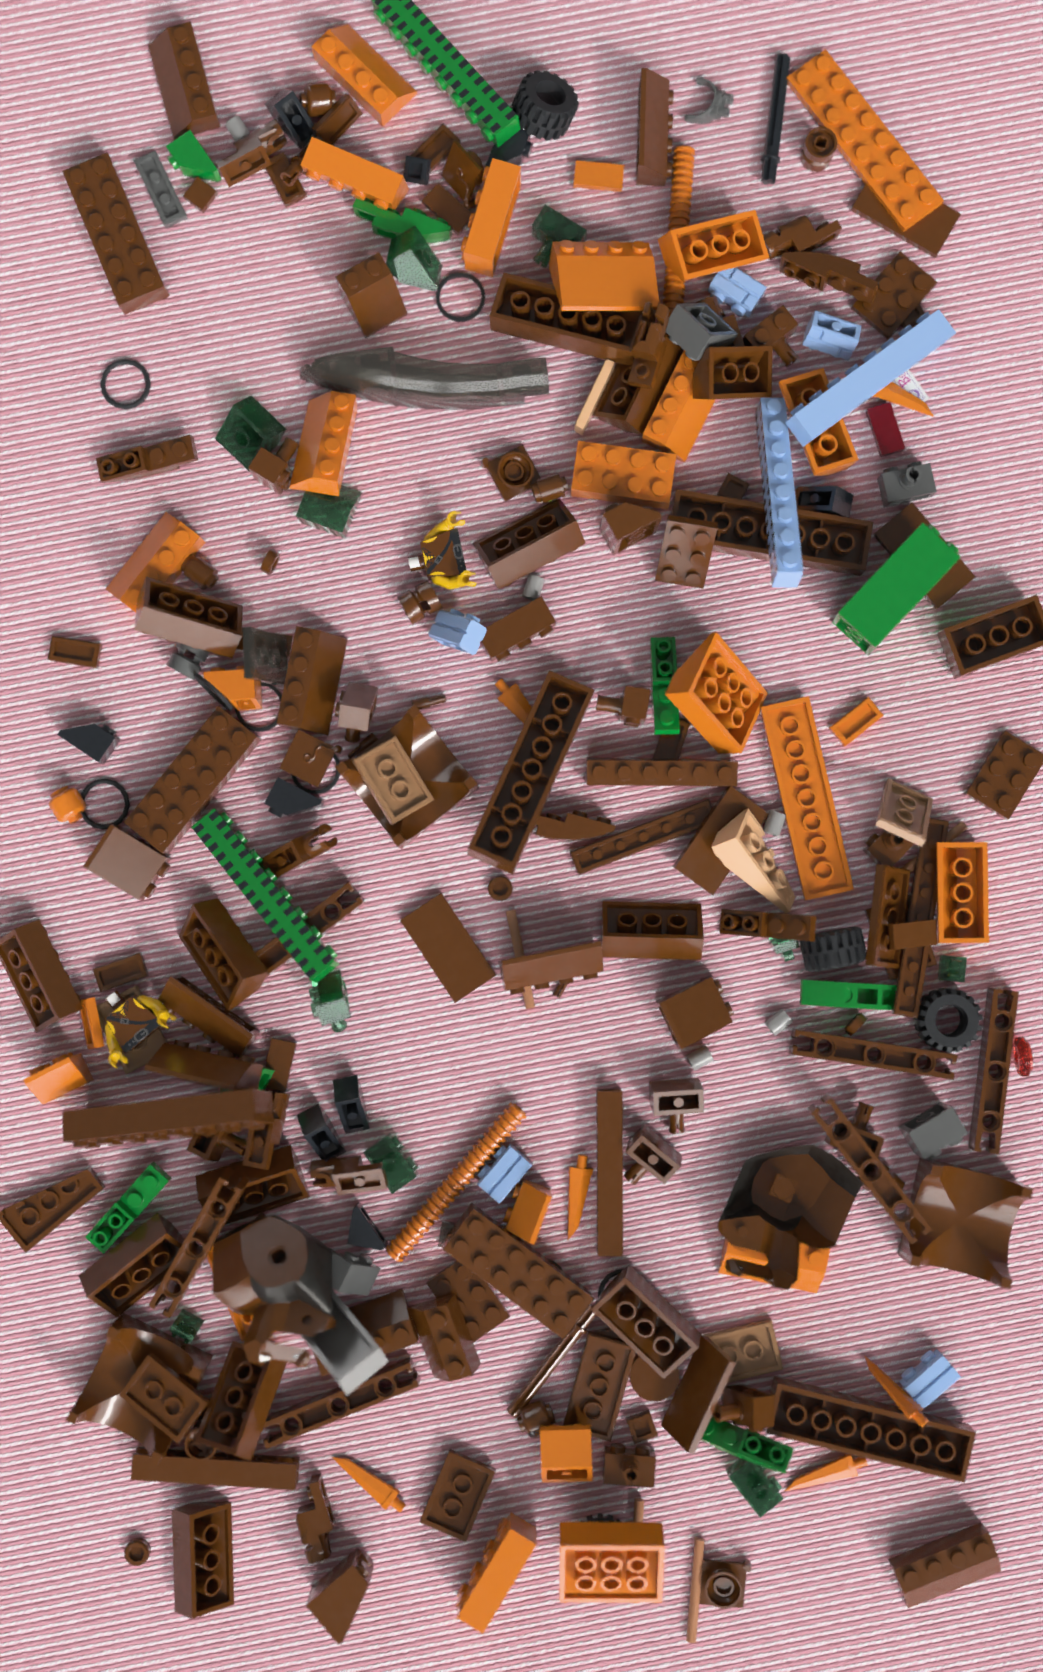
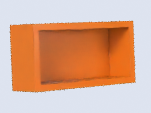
M492 158L490 167L486 166L482 177V181H484L483 190L479 189L475 200L477 205L476 213H471L468 222V228H470L469 236H464L461 245V251H463L461 259L465 262V270L491 278L494 277L521 188V166Z
M578 441L571 496L617 503L627 502L637 506L668 510L677 454Z
M510 1512L507 1519L504 1517L501 1519L496 1528L498 1534L494 1540L489 1539L483 1550L485 1554L481 1562H475L469 1574L472 1577L467 1584L463 1583L456 1595L458 1597L455 1604L457 1607L456 1618L481 1634L488 1627L537 1546V1528Z

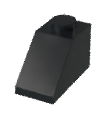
M283 89L265 103L272 117L276 118L281 129L299 149L305 147L310 142L311 137H317V134L312 129L314 124L294 91Z
M520 128L516 134L497 148L494 144L485 167H490L492 158L518 166L522 165L524 157H529L533 147V143L530 142V135L526 133L527 131Z
M838 486L797 487L795 494L797 509L850 517L854 495Z
M91 724L60 730L57 734L101 764H105L120 742V739L115 737L117 732L106 724L102 727Z
M278 777L264 804L270 806L268 809L270 813L281 818L283 814L292 816L321 807L325 802Z
M354 1075L333 1080L335 1105L345 1134L370 1129L363 1091L358 1076Z
M319 1103L297 1115L304 1138L320 1159H325L327 1162L329 1159L338 1157L346 1152L330 1118Z

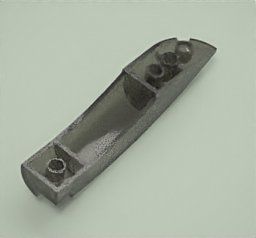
M393 347L324 356L315 359L311 366L310 364L303 365L299 370L300 379L336 392L354 394L356 398L411 408L440 410L494 408L525 404V397L549 394L546 357L494 364H462L417 358L394 352Z

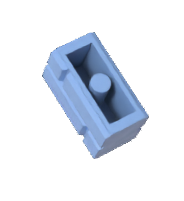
M733 268L718 272L710 283L708 292L711 293L710 297L716 296L720 304L725 302L731 306V311L740 317L745 315L749 318L765 294L767 287L740 269Z
M815 310L806 326L802 345L812 350H818L833 357L849 361L858 345L862 326Z
M451 608L450 612L439 610L434 620L436 623L432 624L428 635L442 645L473 655L476 654L480 641L483 640L487 630L479 624L480 619L467 613L466 617H464L463 613Z
M511 1143L507 1148L502 1145L493 1156L497 1160L491 1167L486 1164L477 1175L480 1178L477 1182L478 1186L499 1204L533 1165L532 1161Z
M938 1349L927 1351L920 1359L922 1362L915 1368L909 1367L901 1375L902 1379L899 1381L911 1397L923 1407V1410L961 1377Z

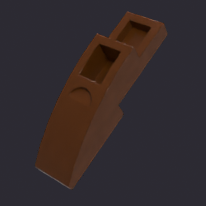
M786 252L781 256L780 272L789 278H795L811 288L823 291L828 284L835 290L843 291L854 296L857 300L865 301L869 304H872L876 298L879 282L860 274L861 264L835 255L817 252Z
M186 435L148 447L140 445L96 458L101 483L125 481L180 469L181 465L198 461L194 436Z
M573 810L572 814L567 813L565 822L560 821L561 816L547 813L546 817L539 816L535 825L538 826L535 836L554 840H584L614 832L616 826L611 825L612 820L599 816H597L596 820L587 818V813Z
M721 909L719 934L815 942L817 916Z

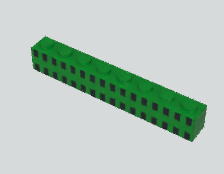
M372 0L375 10L373 15L381 25L384 23L388 27V31L395 41L400 40L403 43L406 53L411 58L415 57L419 61V66L425 74L428 75L430 73L434 77L437 87L442 92L445 90L450 95L449 98L456 108L461 107L465 111L468 121L472 125L476 124L481 129L480 132L487 142L492 141L498 148L520 130L518 115L412 0Z
M214 808L191 828L312 982L318 983L340 965L335 959L338 956L337 952L330 944L324 945L321 941L322 933L315 925L310 927L305 920L308 916L299 905L295 908L291 903L292 895L284 886L280 889L275 882L278 878L269 867L265 869L260 862L263 861V858L255 849L250 850L247 847L248 839L240 830L236 832L231 824L234 822L225 811L220 813Z

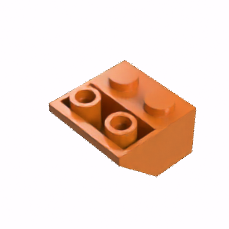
M237 666L235 670L215 667L211 668L210 672H203V677L237 711L262 709L261 679L254 669H250L249 666Z
M72 1052L51 1060L52 1066L50 1063L30 1070V1076L23 1079L26 1086L42 1104L48 1103L94 1080L82 1054L73 1055Z
M591 1425L540 1426L542 1483L593 1481Z

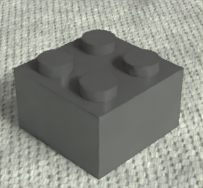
M705 302L677 304L669 317L666 333L669 335L668 338L673 343L680 345L685 350L686 356L694 361L701 359L707 347H730L738 335Z
M939 1102L899 1126L913 1153L929 1160L939 1156L942 1153L941 1149L948 1145L952 1147L964 1140L963 1136L968 1134L953 1107L943 1102Z

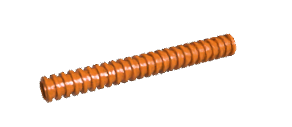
M687 145L675 147L673 151L674 163L672 164L673 178L671 179L672 193L670 194L671 208L669 209L670 216L668 219L670 222L668 224L669 231L690 226L688 223L690 222L689 215H691L689 208H691L690 201L692 200L691 186L693 185L695 149ZM667 267L665 269L666 276L664 281L666 283L664 284L665 291L663 292L664 299L662 304L669 308V318L676 305L684 303L685 293L683 291L685 290L684 283L686 281H682Z
M512 1102L508 1104L509 1108L503 1110L504 1114L498 1116L499 1120L493 1122L494 1126H489V1131L483 1133L484 1137L478 1139L479 1143L473 1145L474 1149L467 1152L468 1156H463V1161L457 1163L458 1167L452 1169L453 1173L447 1175L448 1179L442 1181L443 1185L437 1187V1192H432V1197L426 1199L427 1203L421 1205L422 1209L416 1211L417 1215L411 1217L412 1221H407L406 1227L401 1228V1233L395 1235L396 1239L390 1241L391 1245H387L385 1249L397 1262L404 1260L403 1256H407L409 1254L408 1251L414 1249L413 1245L418 1244V1239L423 1238L424 1232L430 1230L429 1226L435 1224L434 1220H439V1215L445 1213L444 1209L450 1207L449 1203L455 1201L454 1197L460 1195L459 1191L464 1190L465 1184L469 1185L470 1179L476 1177L475 1173L481 1171L480 1167L486 1165L485 1161L491 1159L490 1155H495V1150L501 1148L500 1144L507 1141L505 1138L512 1135L510 1132L517 1129L515 1126L522 1123V1118H527L526 1113L518 1105Z

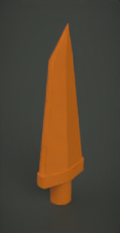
M893 382L873 395L874 397L934 417L924 401Z
M501 678L494 684L502 693L497 698L498 701L525 724L532 708L516 683L509 687Z
M578 1154L577 1166H569L568 1240L579 1228L591 1176L593 1175V1168L586 1167L588 1156L584 1154Z
M865 1356L869 1371L902 1410L904 1415L908 1419L913 1418L923 1427L929 1421L921 1412L923 1407Z
M845 1454L834 1461L796 1477L785 1491L858 1476L856 1469L867 1466L868 1463L866 1458L857 1457L852 1459L851 1454Z
M332 1457L382 1508L386 1510L391 1505L398 1512L403 1510L406 1504L396 1497L400 1492L399 1489L391 1486L350 1459Z

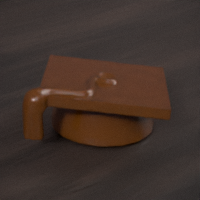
M455 140L453 141L441 176L464 201V206L471 208L476 206V198L470 199L474 189L483 183L484 167L481 159L475 152L465 150Z
M523 444L491 461H488L487 457L481 461V467L488 469L505 502L530 490L531 484L536 483V480L541 478Z
M298 729L279 768L319 787L335 752L341 754L343 748L340 745L333 747Z
M703 1559L699 1604L713 1605L721 1609L731 1607L743 1608L746 1571L751 1572V1562L748 1559H745L743 1563Z

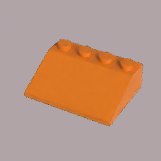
M570 240L552 241L549 271L562 311H643L646 302H651L652 308L657 310L659 295L654 256L649 243L643 241L619 242L615 240L610 242H596L593 240L585 242H572Z
M712 632L674 673L665 693L718 754L743 752L760 713V707L763 706L768 694L717 632Z
M560 1522L559 1602L662 1603L665 1551L663 1522Z

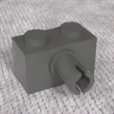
M921 461L910 463L904 469L898 470V467L887 468L883 470V473L877 479L883 508L930 498L937 492L931 464H922Z
M329 1248L332 1252V1288L339 1293L368 1296L381 1269L373 1263L374 1259L362 1253L359 1256L348 1251L341 1254Z

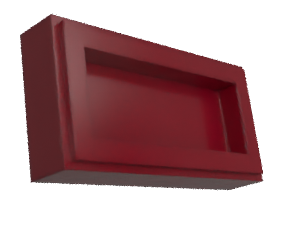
M891 402L867 409L865 412L880 458L903 451L905 445Z

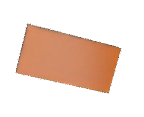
M576 160L573 188L622 192L624 165Z
M868 696L830 726L829 729L845 747L884 715Z
M95 997L83 999L80 1001L83 1007L80 1010L87 1048L103 1047L105 1045Z

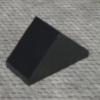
M357 1203L352 1212L347 1244L377 1250L385 1249L388 1242L361 1203Z

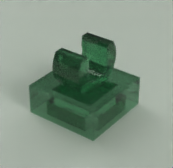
M768 938L770 946L776 955L781 954L785 962L795 959L792 950L800 947L798 940Z
M940 955L938 980L965 982L967 958Z
M182 1309L169 1331L172 1332L174 1338L176 1335L183 1338L185 1344L192 1343L204 1320Z

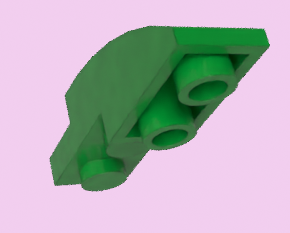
M356 198L353 204L355 216L372 222L373 234L384 238L408 243H434L451 239V226L447 221L441 218L433 219L428 217L420 209L413 208L411 210L405 207L401 216L398 211L391 208L383 210L373 204L374 201L367 198L364 201Z
M651 637V695L654 735L679 734V709L665 695L672 677L677 671L675 637Z
M801 979L800 1005L892 1010L896 985Z
M153 1161L85 1238L104 1254L156 1198L172 1177Z
M713 1416L701 1441L715 1446L716 1449L786 1474L794 1452V1448L757 1432H751L747 1428L743 1429L726 1421L716 1422Z

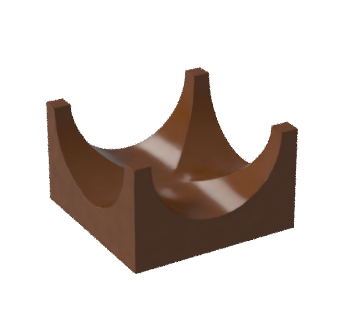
M415 704L407 710L403 718L372 745L354 757L342 761L335 766L341 776L349 783L381 823L396 846L401 849L479 789L474 778L441 740ZM396 736L434 800L395 824L390 825L352 760Z
M920 1157L910 1201L932 1230L924 1235L921 1231L923 1228L919 1224L920 1221L916 1217L906 1222V1229L908 1232L913 1229L916 1233L914 1236L918 1241L911 1244L902 1233L898 1255L910 1266L920 1268L921 1265H929L950 1269L978 1277L1001 1288L1011 1290L1013 1279L1010 1277L1008 1270L1010 1235L1017 1212L1026 1199L1032 1198L1033 1188L1015 1179Z
M122 1313L109 1326L105 1335L107 1340L101 1356L85 1388L69 1411L65 1421L73 1425L79 1422H94L115 1428L142 1444L150 1455L149 1461L159 1465L171 1447L173 1439L119 1395L150 1353L157 1356L196 1389H198L213 1355Z

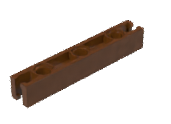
M348 882L307 913L308 918L305 920L310 927L315 925L323 935L366 902L359 895L356 897L357 902L346 909L344 908L339 899L348 890L353 892L355 889ZM331 904L336 905L339 909L338 915L333 919L329 918L326 914V909ZM277 937L256 952V955L264 963L268 971L266 978L293 958Z
M987 988L968 1145L969 1149L976 1152H981L982 1150L980 1142L982 1133L985 1131L989 1133V1146H986V1151L991 1154L999 1155L1019 995L1017 991ZM998 993L1007 994L1004 1010L997 1009ZM1002 1014L1004 1023L1002 1026L997 1027L995 1025V1017ZM996 1064L998 1073L991 1077L988 1071L989 1067ZM991 1114V1124L984 1126L982 1122L983 1117Z
M792 1028L791 1038L799 1037V1035L811 1038L809 1050L797 1049V1045L789 1046L788 1053L792 1055L954 1080L955 1073L951 1072L950 1068H945V1072L934 1070L936 1058H946L951 1061V1064H956L957 1055L953 1053ZM826 1039L829 1043L828 1050L820 1053L817 1049L818 1042ZM875 1047L878 1055L876 1059L869 1060L867 1052L870 1048ZM921 1055H925L927 1058V1064L923 1068L917 1066V1059Z
M596 1089L598 1256H623V1091L621 1089Z
M828 1093L820 1099L823 1103L826 1102L827 1105L830 1104L835 1111L834 1115L824 1120L818 1114L821 1111L818 1106L815 1107L814 1104L809 1106L808 1110L909 1242L914 1244L918 1241L914 1236L916 1233L913 1229L908 1232L905 1227L906 1222L916 1217L920 1221L919 1224L923 1228L921 1231L924 1235L930 1232L932 1228ZM836 1123L845 1124L844 1130L840 1133L832 1132L833 1126ZM866 1164H875L873 1172L864 1173L863 1169ZM906 1204L904 1212L895 1213L897 1205Z
M227 1167L217 1181L148 1305L155 1309L161 1300H165L166 1296L172 1298V1304L168 1309L165 1308L162 1313L169 1319L179 1307L250 1181L246 1177L240 1176L239 1183L234 1189L235 1193L225 1188L224 1185L229 1183V1178L234 1172L229 1167ZM217 1201L222 1202L224 1206H221Z
M409 1357L376 1371L349 1395L339 1386L268 1415L262 1431L268 1426L279 1424L281 1432L274 1436L271 1434L267 1435L263 1439L265 1448L269 1449L419 1387L420 1378L417 1372L413 1373L414 1377L412 1379L402 1382L398 1381L396 1375L406 1369L409 1373L413 1372L414 1363L412 1358ZM385 1378L389 1379L393 1386L387 1389L383 1388L379 1381ZM341 1398L345 1401L346 1406L339 1408L334 1405L333 1400ZM293 1417L297 1419L299 1425L292 1427L288 1425L286 1419Z
M137 1447L136 1452L132 1454L131 1480L296 1490L299 1480L300 1457L253 1454L251 1461L226 1452H215L206 1461H196L191 1459L185 1450L169 1449L159 1465L149 1461L150 1455L145 1447Z

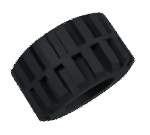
M538 70L534 71V74L528 73L520 83L511 108L519 117L520 128L526 130V133L530 136L532 134L540 140L544 138L551 141V138L556 140L560 136L563 137L579 106L577 93H574L575 89L572 85H568V81L564 78L561 79L555 73L554 75L550 74L549 71L541 72Z
M847 927L815 934V942L799 940L806 971L830 970L854 965L866 960L867 951L862 928Z
M938 988L939 990L930 991L928 996L924 995L921 998L922 1002L918 1018H913L917 1022V1024H914L915 1030L919 1031L918 1036L927 1045L945 1052L962 1051L963 1047H970L972 1045L970 1042L972 1040L976 1041L979 1037L976 1035L977 1031L982 1030L979 1021L983 1020V1017L978 1013L981 1010L979 1005L974 1003L975 1000L971 996L966 995L965 992L960 990ZM952 1005L959 1012L960 1023L954 1032L945 1035L937 1029L936 1015L942 1007Z

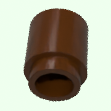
M559 473L537 479L536 483L531 484L536 503L542 502L544 504L565 497V491L569 490L565 476L560 477Z
M193 554L184 560L180 568L184 572V576L202 590L206 588L211 589L219 579L217 569L200 556Z

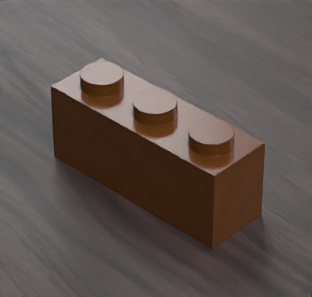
M541 596L487 626V632L480 642L491 662L496 659L498 662H501L511 656L510 651L518 647L519 650H522L533 643L531 639L539 635L543 638L554 631L553 627L556 626V621Z

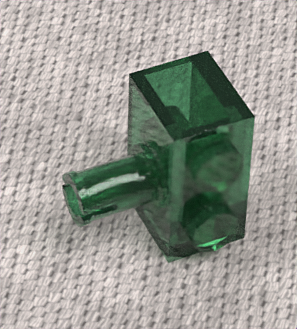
M545 204L532 224V236L543 242L533 260L538 265L542 262L541 267L546 268L550 261L552 241L570 240L572 242H585L587 230Z
M339 969L330 972L318 983L312 982V988L309 989L312 1000L310 1006L314 1018L319 1017L322 1026L331 1024L332 1031L334 1032L345 1030L347 1028L345 1019L351 1018L348 990Z
M389 1132L365 1149L363 1153L371 1164L383 1162L382 1169H385L384 1173L388 1180L387 1188L393 1194L417 1177L418 1172L416 1169L419 1167L411 1155L409 1157L405 1155L402 1150L404 1145L397 1135L393 1137Z
M740 1458L726 1469L728 1478L759 1518H761L784 1499L780 1491L783 1487L774 1475L771 1478L764 1471L767 1468Z

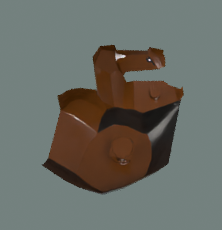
M814 1145L787 1147L756 1155L745 1160L719 1219L718 1230L731 1245L766 1253L768 1263L764 1266L732 1258L725 1262L726 1271L738 1277L748 1275L764 1279L774 1288L789 1290L798 1280L800 1243L816 1249H829L839 1246L836 1242L855 1197L864 1183L835 1156ZM791 1201L796 1203L795 1205L804 1208L801 1211L792 1208L788 1219L783 1221L786 1214L785 1210Z
M277 1215L255 1219L216 1239L213 1244L212 1294L231 1311L240 1315H253L243 1342V1348L248 1361L262 1366L266 1360L293 1363L296 1368L310 1367L308 1365L310 1362V1352L306 1349L271 1343L269 1338L275 1331L314 1336L319 1332L336 1328L337 1321L332 1317V1252L324 1243L302 1227Z

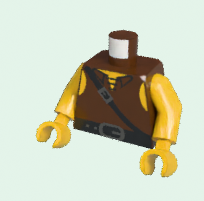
M461 511L450 512L446 519L435 525L424 536L423 541L420 542L421 555L408 557L411 572L426 569L428 580H432L435 585L449 590L464 587L465 585L470 587L476 586V582H469L470 576L476 575V573L466 570L458 528L454 529L455 526H463L465 524V520L456 521V517L458 514H461Z
M118 991L113 992L105 999L114 1010L105 1018L107 1022L105 1025L106 1042L110 1053L108 1062L116 1069L118 1068L117 1061L119 1059L126 1064L128 1059L122 1052L125 1054L131 1052L161 1026L168 1029L169 1026L166 1023L168 1018L175 1021L176 1016L169 1013L158 999L146 995H134L125 1000Z

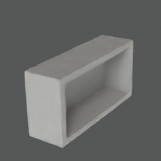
M332 1290V1317L337 1321L336 1328L319 1332L314 1336H300L343 1391L349 1395L385 1365L388 1360L380 1347Z

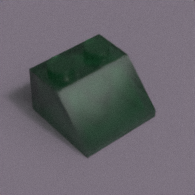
M413 226L391 239L386 265L391 271L392 276H395L399 283L436 291L439 288L443 265L417 227Z
M249 396L233 404L215 440L250 472L248 467L260 448L262 447L271 453L277 447L287 429L253 396Z
M341 485L339 496L305 491L296 517L300 523L346 539L362 492Z

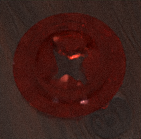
M1023 1036L1015 1037L1013 1043L1015 1068L1020 1076L1028 1077L1033 1069L1032 1050L1029 1042Z

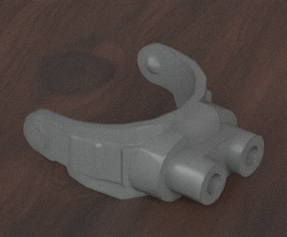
M698 77L695 82L698 85L707 86L713 90L714 100L705 112L698 115H685V121L693 124H706L713 120H720L721 117L728 118L730 114L728 106L733 104L734 95L726 94L725 90H719L710 80Z

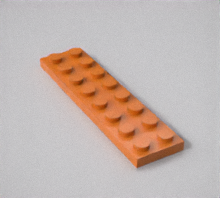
M826 49L786 77L788 79L787 85L819 126L827 127L836 135L837 149L864 184L868 185L902 232L943 203V198Z
M809 696L760 707L804 901L854 890Z

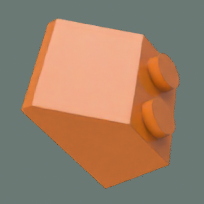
M523 1178L522 1183H517L514 1188L512 1198H515V1202L512 1208H507L503 1221L507 1222V1231L534 1245L551 1201L552 1191L548 1187Z

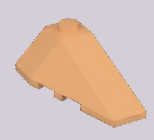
M747 808L717 833L711 848L728 869L784 913H788L793 905L795 895L783 870L777 869L775 865L773 849H767L762 838L765 835L763 828L749 808Z

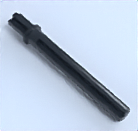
M786 53L778 54L775 61L764 155L761 157V162L763 163L761 181L765 185L775 184L777 164L781 160L779 148L788 82L786 77L789 74L790 57Z

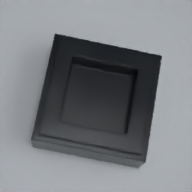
M406 156L403 174L406 182L428 185L431 160Z

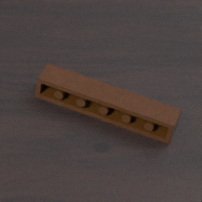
M586 758L587 785L737 786L738 761L735 759Z

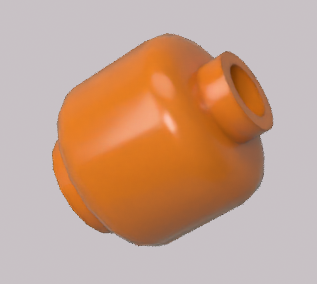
M64 786L50 795L52 799L49 801V807L59 822L69 821L70 824H73L84 817L82 812L86 809L87 805L76 788Z

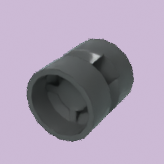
M177 643L178 651L171 654L166 665L195 680L194 675L201 670L200 662H205L210 652ZM187 650L195 654L193 660L184 656Z

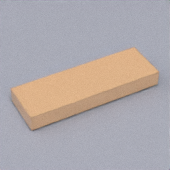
M608 359L604 361L576 420L574 428L576 433L584 434L614 370L615 362Z

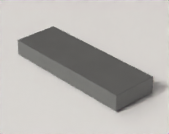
M156 150L133 160L165 228L188 219Z

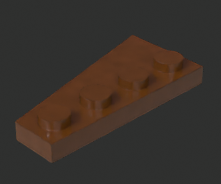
M88 1168L1 1210L0 1222L26 1253L103 1190L105 1185L91 1168Z

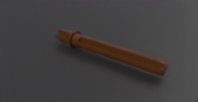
M592 1304L588 1306L564 1340L561 1338L507 1407V1412L511 1416L517 1418L520 1415L521 1409L529 1404L576 1341L579 1340L583 1333L587 1334L588 1330L586 1328L596 1317V1314L591 1310Z

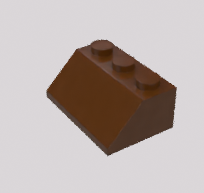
M773 346L707 347L693 372V399L772 397Z
M616 502L604 509L605 513L602 515L600 532L614 556L657 533L662 516L660 512L627 502L619 505Z
M455 1293L410 1306L409 1311L434 1378L452 1382L473 1376L481 1362Z

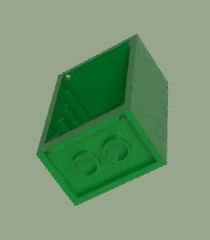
M922 523L837 613L832 622L867 656L872 653L961 558L957 554L959 552L957 547L949 541L945 543L939 537V531L930 524L927 526Z

